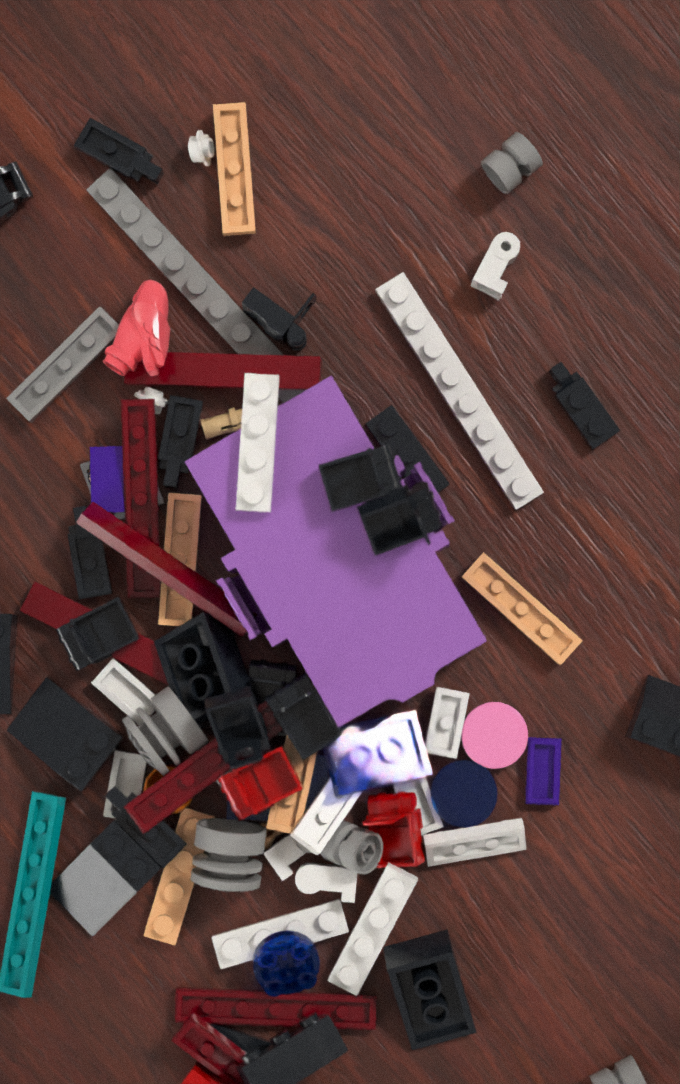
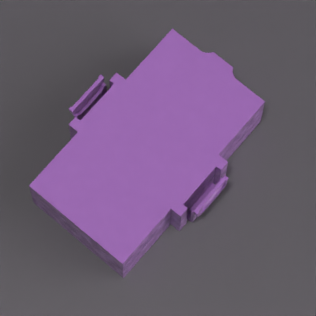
M332 375L278 406L271 513L236 510L241 429L184 461L235 548L234 551L222 557L221 560L228 572L234 574L239 572L240 575L234 578H220L216 582L224 590V594L242 626L246 628L250 640L257 635L265 633L272 647H278L289 641L338 727L385 700L395 699L403 703L434 685L435 675L440 668L487 641L436 555L449 547L450 543L442 529L447 524L453 522L454 519L448 513L445 504L428 475L424 472L420 462L415 464V468L410 470L411 474L400 482L402 486L408 485L410 490L413 485L419 482H427L434 494L433 500L436 508L440 511L442 526L438 530L427 534L430 545H427L425 539L422 538L375 556L357 506L363 504L332 512L318 465L368 450L367 448L374 449ZM395 456L394 462L397 472L402 477L406 475V468L399 456Z

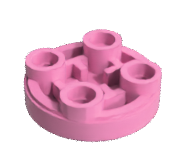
M500 702L484 703L474 708L465 718L461 734L462 746L475 763L491 769L504 768L516 762L523 754L528 742L527 726L521 714L513 707Z

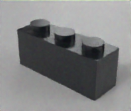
M314 1012L299 1021L301 1027L289 1033L288 1030H284L270 1039L272 1045L260 1051L259 1047L244 1054L241 1057L243 1062L237 1065L236 1069L244 1084H296L349 1050L330 1016L327 1014H320L318 1016Z

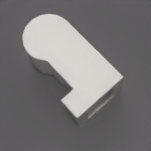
M502 232L496 235L470 285L497 300H500L508 284L501 277L506 267L515 261L520 250V241L513 233Z
M288 834L265 850L263 854L281 880L284 881L293 874V870L289 865L305 853L313 852Z
M305 863L298 868L295 875V884L301 892L306 894H314L319 890L342 892L341 902L355 903L357 872L341 865Z

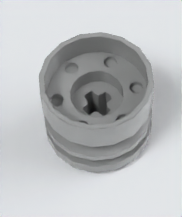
M169 686L150 699L156 711L153 716H150L140 707L136 709V712L144 721L138 727L129 715L122 719L130 741L146 763L158 770L162 776L170 772L161 760L167 754L176 766L181 763L175 751V748L179 745L189 754L193 755L209 743L200 727Z
M208 818L198 820L194 845L199 849L207 851V853L194 855L192 863L196 868L192 869L190 880L200 886L219 891H251L260 888L261 876L257 873L262 871L263 863L249 856L264 853L267 829L253 822L238 821L236 819Z

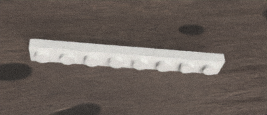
M404 272L376 288L375 292L514 510L516 511L543 494L544 491Z

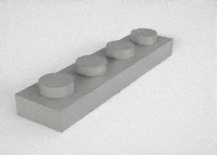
M99 306L6 399L32 423L113 343L119 325Z

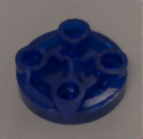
M469 760L451 762L441 768L432 780L430 790L432 805L436 813L445 822L453 826L472 827L485 821L495 808L497 802L495 780L485 767Z
M287 930L275 932L264 938L254 951L252 965L255 978L264 988L266 994L276 997L281 994L298 993L304 989L312 988L317 982L320 958L316 945L309 937L300 932Z

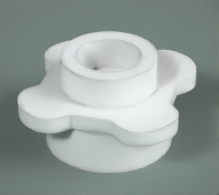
M198 130L196 136L189 138L188 150L192 162H204L205 166H210L211 157H214L215 154L213 139L208 134L204 135L202 130Z
M145 387L144 390H139L134 394L138 399H155V414H160L162 407L169 403V400L163 398L164 393L154 388Z

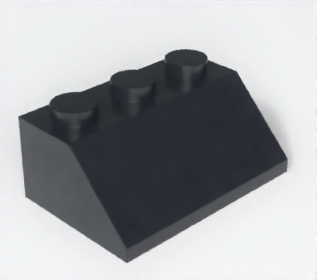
M206 612L199 614L154 641L169 687L200 729L211 726L205 710L204 699L251 686L233 631ZM251 686V689H252V692H253V695H254L256 704H257V706H258V703H257V700H256V697H255L253 688H252V686Z
M647 675L625 737L680 757V686Z

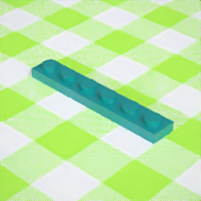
M32 791L0 972V992L21 998H31L33 993L66 797Z

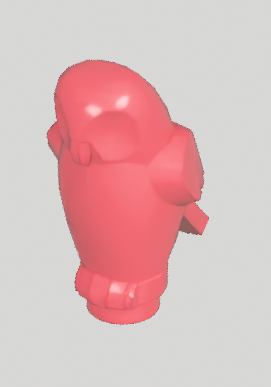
M145 280L133 296V303L128 307L120 321L113 345L105 349L107 356L104 358L103 363L121 376H125L128 371L134 372L138 363L142 360L150 376L159 375V368L164 366L165 358H167L170 338V326L167 321L169 314L167 292L159 282Z

